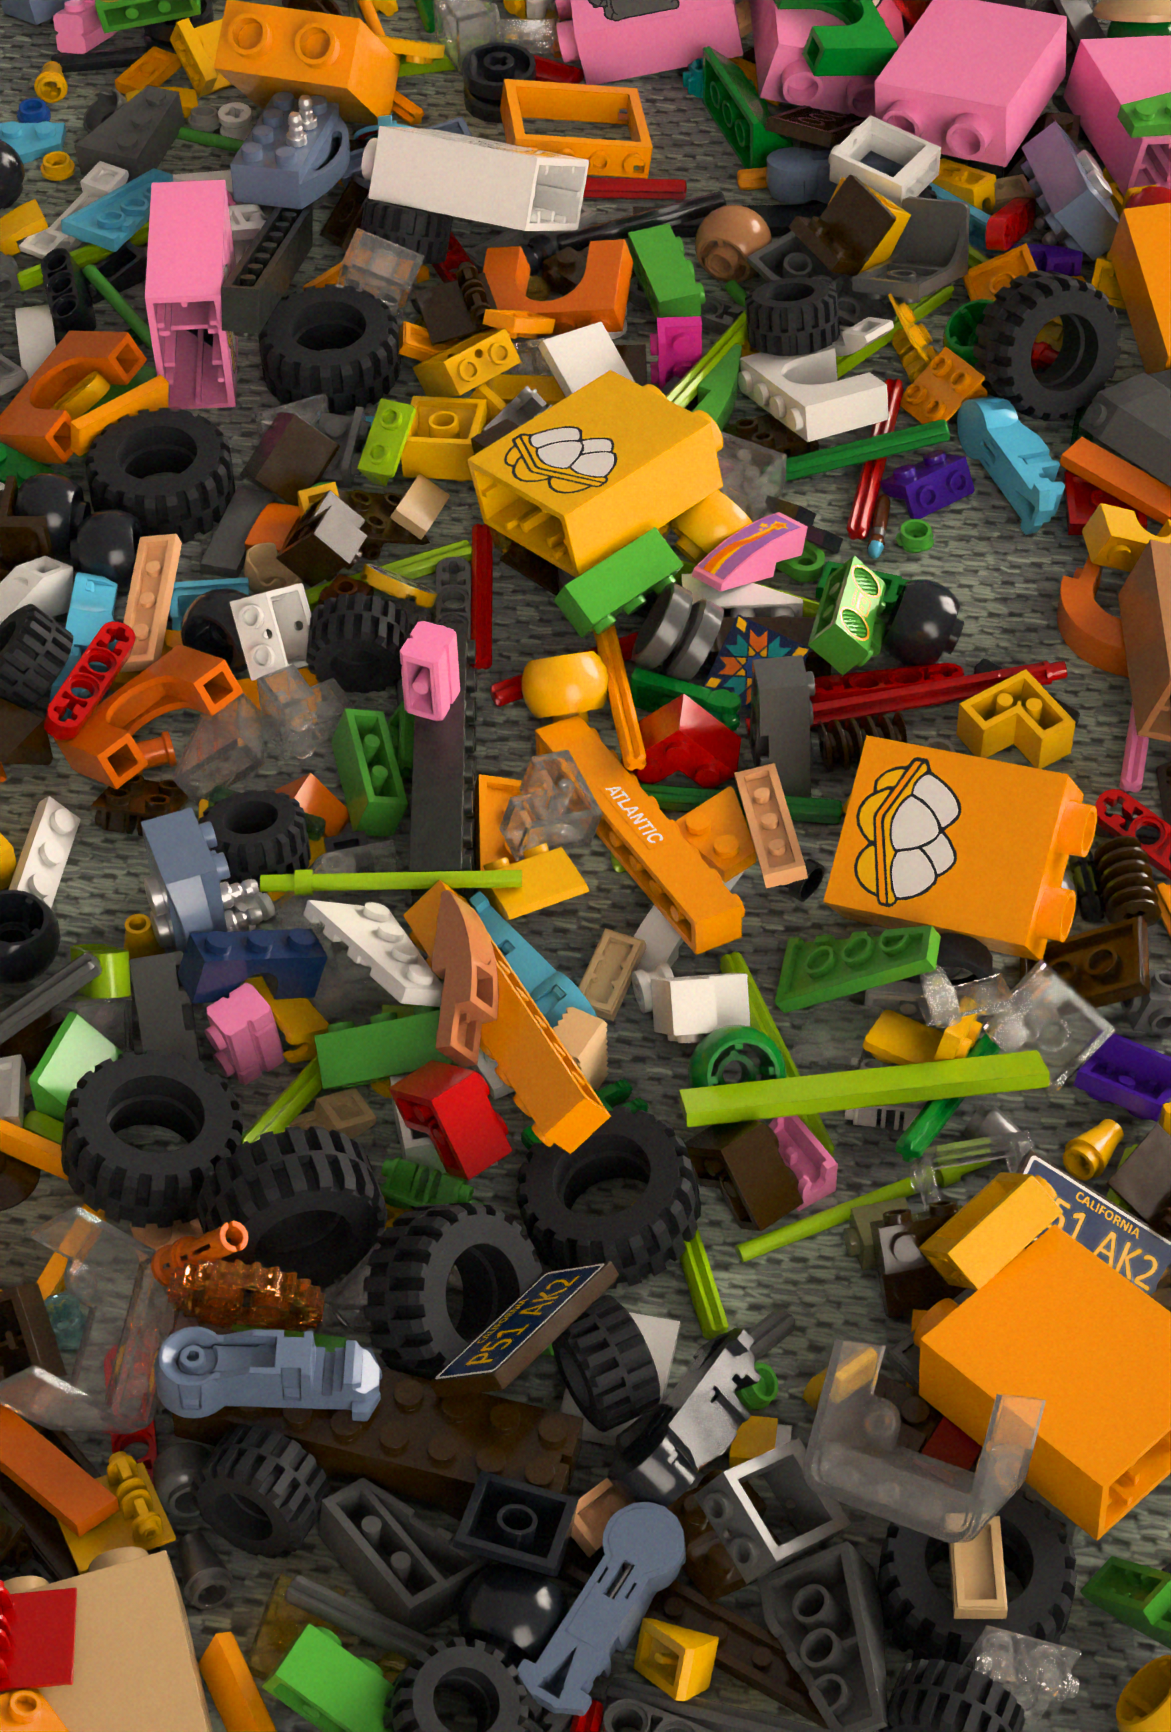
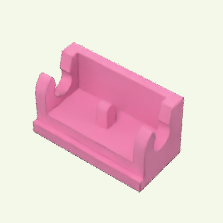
M798 1115L773 1118L767 1126L773 1130L778 1138V1151L785 1165L795 1173L799 1181L798 1191L804 1202L796 1208L797 1211H800L836 1191L838 1163Z

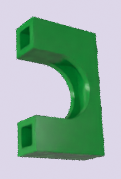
M773 0L778 9L820 10L834 15L846 24L844 26H812L802 55L814 76L880 75L899 48L872 0Z

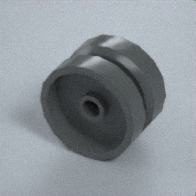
M670 582L658 595L644 619L632 649L631 659L650 670L663 663L662 670L664 676L689 683L704 663L715 642L723 620L724 609L705 598L692 605V592L674 582Z

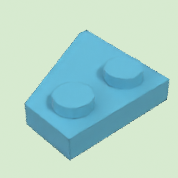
M16 121L0 123V140L15 149L23 164L34 161L39 157H44L50 152L63 151L66 137L65 123H52L49 121L40 123H19Z

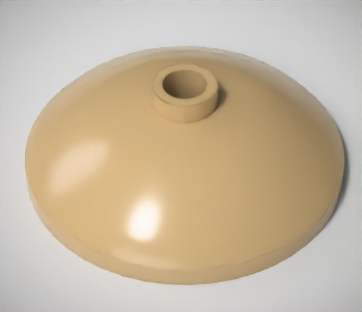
M1101 0L1093 8V16L1104 20L1120 22H1171V0Z

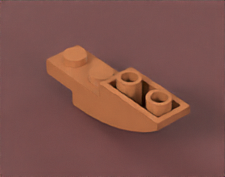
M450 890L441 893L435 946L432 955L431 971L444 980L435 1049L464 1068L478 1064L482 1024L497 1020L499 1000L498 973L491 939L475 909Z

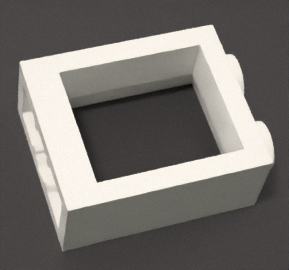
M870 115L862 124L855 126L850 135L840 145H835L831 150L828 158V163L830 164L829 181L838 184L841 177L847 178L849 175H854L861 182L901 208L903 199L909 196L917 197L939 175L941 147ZM870 151H873L904 167L894 177H891L860 161Z
M303 583L230 601L251 681L309 665L306 663L311 611ZM297 621L302 622V630H299L296 627ZM267 629L271 630L272 637L270 639L267 636Z

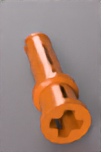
M230 1221L229 1224L226 1222L221 1227L207 1232L198 1238L184 1236L176 1240L172 1245L163 1246L155 1252L151 1260L152 1274L161 1285L168 1288L178 1287L189 1279H196L205 1274L209 1264L238 1250H243L248 1243V1232L240 1222ZM230 1238L231 1242L228 1243L226 1239ZM169 1263L171 1267L164 1270L163 1266Z

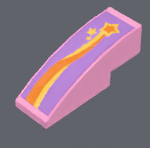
M780 512L761 518L743 527L712 550L693 569L692 577L720 592L771 578L774 576L776 562L802 555L808 527Z

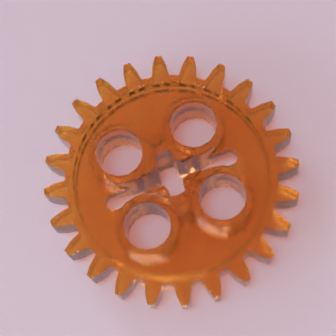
M216 1259L214 1263L198 1260V1265L185 1263L184 1268L176 1267L175 1272L171 1273L167 1293L168 1303L174 1304V1310L184 1311V1317H198L197 1323L199 1324L207 1323L221 1328H232L233 1324L245 1325V1327L256 1326L304 1332L308 1328L316 1329L317 1323H322L325 1305V1294L320 1293L321 1287L311 1285L310 1279H297L296 1272H281L278 1266L269 1269L262 1268L260 1262L245 1265L239 1259H235L234 1263L225 1262L221 1259ZM249 1289L251 1290L249 1304L247 1307H242L245 1290Z

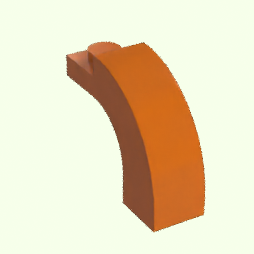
M1088 555L1084 568L1077 567L1073 578L1063 575L1057 610L1058 628L1066 644L1081 659L1106 672L1129 678L1122 622L1120 618L1105 612L1095 601V596L1101 584L1103 566L1093 564Z

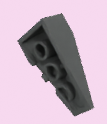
M793 231L747 258V262L767 282L801 277L822 280L832 284L837 290L839 321L850 327L868 317L896 320L897 315L880 299L866 298V293L852 292V277L854 276L831 272Z
M1142 372L1099 391L1091 405L1087 408L1079 426L1171 487L1170 389L1150 375Z
M846 1541L758 1578L765 1622L786 1652V1657L791 1666L798 1672L807 1687L809 1696L829 1729L837 1732H874L888 1726L886 1718L888 1707L883 1610L874 1568Z

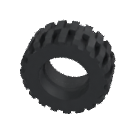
M1032 271L1027 274V277L1020 275L1009 282L1010 288L1003 286L994 295L996 297L994 303H988L983 311L985 318L982 324L978 323L975 332L979 336L978 343H975L973 348V356L979 360L978 363H975V369L985 376L982 386L987 390V394L1009 400L1017 412L1036 420L1041 419L1055 422L1059 418L1065 420L1077 414L1076 409L1082 412L1087 409L1097 393L1106 389L1104 385L1107 379L1113 378L1116 368H1113L1115 359H1120L1121 346L1117 345V340L1121 338L1120 325L1114 322L1118 319L1114 306L1109 304L1108 297L1102 291L1095 289L1094 285L1054 271ZM1060 316L1063 324V342L1060 352L1047 370L1034 376L1031 366V352L1034 341L1046 323Z
M325 284L323 288L311 286L305 288L304 292L297 293L295 291L288 294L285 301L280 300L258 334L262 372L267 389L282 404L287 407L293 405V409L305 414L307 411H311L314 416H321L322 413L346 415V411H355L356 406L364 407L365 410L366 404L371 403L374 405L383 398V393L388 394L400 375L399 333L394 313L379 297L375 299L372 293L364 289L361 292L357 291L354 286L345 285L344 288L336 287L335 284ZM325 349H339L333 351H320Z
M159 408V411L149 412V409L140 410L138 415L131 417L127 414L119 418L117 424L113 425L110 423L101 432V436L97 435L86 454V476L94 513L105 509H118L129 512L138 518L143 537L177 534L179 539H182L185 543L194 540V534L200 532L205 535L213 529V522L220 523L235 493V481L228 440L224 438L223 432L217 426L211 424L208 419L199 414L194 417L187 410L179 409L178 412H174L170 408ZM157 473H180L161 480L142 479Z
M145 1050V1053L142 1055H135L134 1051L118 1055V1060L114 1062L109 1058L95 1066L94 1072L90 1070L79 1079L77 1088L71 1091L67 1100L61 1144V1163L63 1172L69 1177V1185L78 1196L84 1194L83 1202L94 1211L104 1210L105 1217L117 1223L121 1219L131 1221L132 1227L145 1228L146 1224H157L158 1228L172 1227L176 1220L181 1219L184 1224L198 1218L197 1199L209 1172H216V1164L225 1155L232 1156L235 1153L236 1147L241 1145L243 1115L239 1112L240 1104L235 1094L231 1090L227 1091L228 1084L217 1073L210 1075L209 1068L197 1060L194 1063L185 1060V1055L172 1052L171 1056L160 1055L159 1050ZM136 1125H156L176 1132L189 1144L169 1152H147L129 1146L120 1140L115 1133Z
M614 1106L613 1111H608L611 1117L571 1154L555 1143L548 1147L543 1142L540 1144L535 1142L526 1154L528 1163L523 1162L520 1166L517 1176L519 1185L516 1188V1200L520 1209V1215L529 1239L542 1263L550 1266L553 1271L611 1261L619 1276L608 1289H617V1284L628 1282L630 1287L642 1283L641 1277L650 1273L655 1277L666 1270L665 1263L669 1259L675 1262L685 1252L686 1249L683 1241L690 1242L694 1238L698 1228L696 1221L701 1216L700 1191L683 1140L675 1135L674 1129L665 1121L658 1120L656 1122L653 1114L643 1110H638L636 1114H633L630 1107ZM631 1178L647 1184L645 1191L635 1203L616 1214L603 1217H589L571 1211L574 1202L586 1189L603 1180Z
M299 1126L286 1127L285 1132L274 1134L273 1131L261 1134L260 1139L255 1142L249 1143L246 1141L237 1146L232 1156L225 1155L216 1164V1172H209L197 1199V1216L203 1234L221 1227L226 1222L229 1224L230 1221H237L245 1226L249 1238L246 1247L241 1251L238 1250L213 1262L220 1278L227 1281V1284L241 1292L246 1290L250 1295L262 1298L265 1294H270L273 1298H286L287 1294L296 1292L299 1296L311 1293V1289L323 1285L325 1288L336 1283V1278L343 1274L348 1276L357 1269L358 1263L361 1260L366 1261L375 1249V1244H379L377 1241L384 1233L387 1222L385 1200L363 1147L341 1132L333 1129L328 1132L327 1129L320 1126H310L308 1130H302ZM230 1238L226 1239L228 1243L231 1242Z
M469 1202L418 1206L413 1211L404 1212L392 1223L393 1227H387L377 1241L381 1246L379 1249L372 1251L367 1264L371 1267L370 1275L364 1278L363 1292H367L368 1305H364L363 1309L365 1320L371 1322L372 1330L368 1333L372 1343L376 1348L382 1349L380 1357L390 1369H396L397 1372L432 1380L539 1279V1274L543 1273L540 1260L532 1255V1251L535 1248L526 1234H520L522 1228L510 1216H505L499 1208L492 1205ZM453 1263L459 1271L464 1296L461 1317L455 1329L450 1321L446 1306V1285Z
M969 1478L953 1479L952 1487L944 1488L942 1483H938L925 1489L923 1500L919 1496H913L902 1507V1515L894 1516L887 1527L886 1539L882 1542L877 1581L883 1610L884 1627L888 1629L893 1628L892 1641L900 1651L913 1650L912 1662L918 1659H938L969 1667L988 1677H996V1681L999 1684L1013 1681L1016 1669L1020 1668L1023 1674H1029L1040 1667L1041 1657H1050L1059 1646L1060 1636L1065 1634L1077 1581V1574L1074 1572L1076 1565L1074 1549L1071 1545L1066 1544L1068 1534L1060 1521L1054 1520L1050 1522V1510L1039 1500H1035L1033 1503L1025 1499L1026 1492L1019 1488L1011 1486L1008 1491L997 1487L998 1481L983 1479L982 1484H970ZM948 1516H1000L1004 1564L1017 1576L1024 1590L1018 1598L1007 1604L1008 1612L1006 1619H954L953 1601L942 1594L932 1582L928 1571L936 1563L949 1557Z

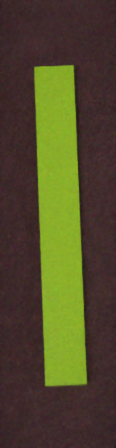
M1038 1050L681 1089L679 1090V1104L687 1127H698L1046 1088L1050 1086V1072Z

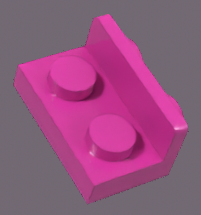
M701 316L657 318V333H650L651 356H657V362H650L651 384H658L660 390L675 375L681 380L702 357Z

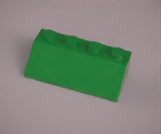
M710 46L704 47L702 103L745 169L767 167V156L771 152L782 148L794 147L791 138L765 130L767 118L772 115L768 110L765 99L759 98L753 81L751 79L748 80L742 69Z

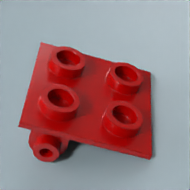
M0 1580V1692L73 1684L77 1588L10 1594L4 1588V1582Z

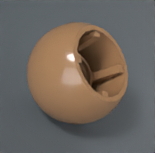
M726 205L710 212L701 222L695 237V252L703 269L712 277L726 283L730 280H736L738 283H741L759 274L747 262V258L771 244L772 236L768 225L758 213L741 205Z

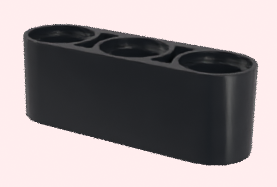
M57 248L50 251L41 262V271L50 313L66 334L68 331H94L96 328V318L87 278L66 249Z

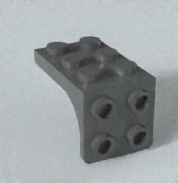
M912 196L903 199L901 208L911 214V217L892 255L885 262L852 277V292L866 293V298L885 299L891 293L893 297H899L898 301L901 303H918L922 297L933 295L936 293V290L951 286L953 281L967 275L969 205L959 201Z

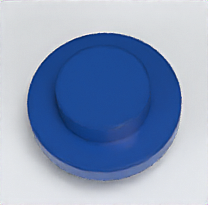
M29 98L19 104V110L17 111L19 123H40L49 121L51 118L50 109L42 99Z

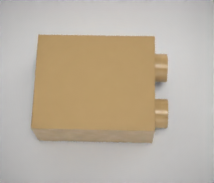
M120 1547L97 1556L90 1563L89 1572L50 1584L46 1579L38 1576H20L4 1581V1588L10 1594L77 1588L73 1684L37 1688L69 1732H214L183 1596L166 1550L149 1555L145 1549L139 1547ZM1 1691V1692H0V1695H1V1694H4V1693H6V1692H8V1691Z

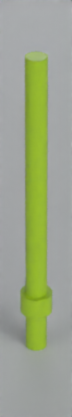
M313 869L295 870L294 874L260 875V892L295 891V896H313L314 891L431 889L439 880L452 889L522 887V870L314 874Z
M983 1147L955 1159L947 1156L933 1162L930 1169L735 1245L736 1253L741 1262L744 1263L849 1221L851 1208L903 1197L907 1198L937 1185L945 1188L960 1182L962 1175L990 1165V1155L987 1149Z

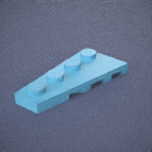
M155 168L149 170L62 219V233L75 237L81 242H88L116 252L149 220L151 184L173 182V175Z

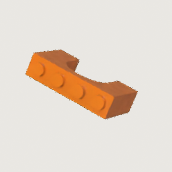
M625 239L590 241L586 269L581 282L567 295L551 301H536L526 297L531 268L521 246L487 248L483 272L485 273L497 309L528 311L555 319L553 334H538V336L561 335L598 322L603 323L607 332L623 331L634 263ZM493 328V329H490V330H486V331H483V332H481V333L489 332V331H494V330H496V328Z
M68 331L0 415V442L37 462L65 464L74 453L71 450V421L73 419L66 410L50 408L94 371H98L110 385H128L147 361V358L128 332Z
M178 644L98 704L75 738L70 740L54 738L74 771L114 789H118L149 765L132 738L141 727L160 715L183 708L194 709L213 716L244 692L225 659Z

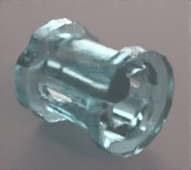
M65 1292L47 1297L44 1304L58 1348L74 1350L81 1347L90 1336L91 1325L87 1317L81 1312L78 1299L72 1294Z

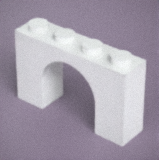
M831 345L803 355L778 356L760 352L740 358L741 372L738 373V385L742 393L746 394L807 442L889 420L887 384L870 372L838 381L836 351Z

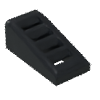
M127 241L116 252H113L95 267L105 278L109 277L108 281L120 293L146 280L147 256L134 244ZM87 279L92 302L96 304L105 300L97 289L93 290L90 287L92 284Z

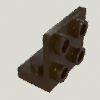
M849 175L820 218L813 216L810 219L796 216L789 228L831 272L856 276L896 221V216L856 176Z
M7 476L4 490H0V560L10 572L18 565L43 556L55 559L46 517L15 516L16 499L19 491L15 476Z

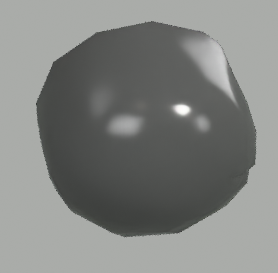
M115 88L111 89L112 93L100 91L98 100L92 103L85 112L83 126L88 133L128 102Z

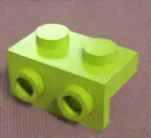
M380 399L357 467L371 483L386 487L389 478L395 476L416 413L413 405Z

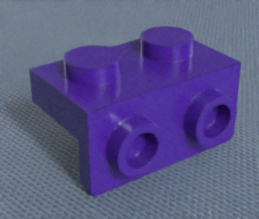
M936 450L925 454L923 461L915 465L910 464L898 467L893 470L892 476L880 481L884 494H887L889 497L905 499L911 519H921L972 494L975 490L966 457L946 454L944 450Z
M1103 1030L1099 1034L1093 1055L1078 1070L1073 1086L1086 1091L1087 1095L1095 1100L1112 1102L1126 1108L1131 1115L1137 1118L1151 1119L1157 1122L1161 1115L1162 1105L1171 1102V1057L1108 1030Z

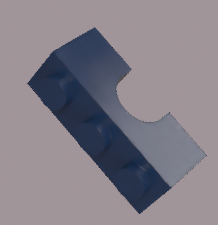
M256 929L252 931L190 933L178 971V977L192 1003H212L222 997L228 999L230 992L237 989L245 979L258 973L263 977L274 999L315 998L328 956L313 929Z

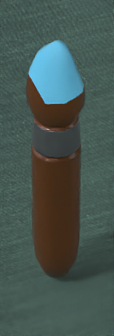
M881 494L875 505L871 534L867 545V552L873 559H877L881 555L885 546L884 538L890 512V498L887 494Z

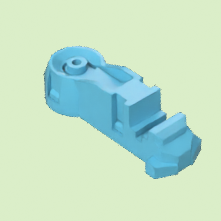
M987 396L967 399L963 402L958 411L957 418L958 436L963 450L968 457L979 459L1022 519L1020 528L1024 534L1028 535L1038 532L1043 524L1049 523L1051 517L1056 516L1064 492V483L1062 481L1055 482L1060 463L1058 460H1052L1049 456L1050 449L1041 437L1018 420L1017 412L1009 400Z
M80 572L76 574L65 627L73 635V645L64 668L52 684L50 702L100 628L105 623L114 621L113 615L118 584L103 576ZM114 640L112 643L109 642L108 649L113 652L117 640ZM91 662L88 664L94 671H109L108 667L103 663ZM76 687L71 689L72 693L79 698L92 697L91 693L84 688ZM67 708L65 715L60 721L70 719L72 711Z
M479 891L469 899L471 907L475 909L481 918L487 932L552 1029L557 1026L558 1020H562V1014L566 1013V1008L568 1007L577 1008L597 1017L596 1012L580 989L566 975L556 971L490 905L488 898Z

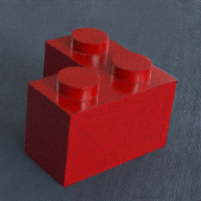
M682 694L638 721L646 753V766L642 770L634 769L629 772L634 773L643 783L656 784L680 770L702 788L713 789L735 776L734 773L738 771L741 737L687 695ZM621 758V764L624 767L623 759Z
M431 1060L388 1088L406 1127L429 1135L448 1174L470 1180L513 1151L506 1137L508 1135V1127L503 1118L494 1111L488 1099L490 1095L489 1086L478 1072Z

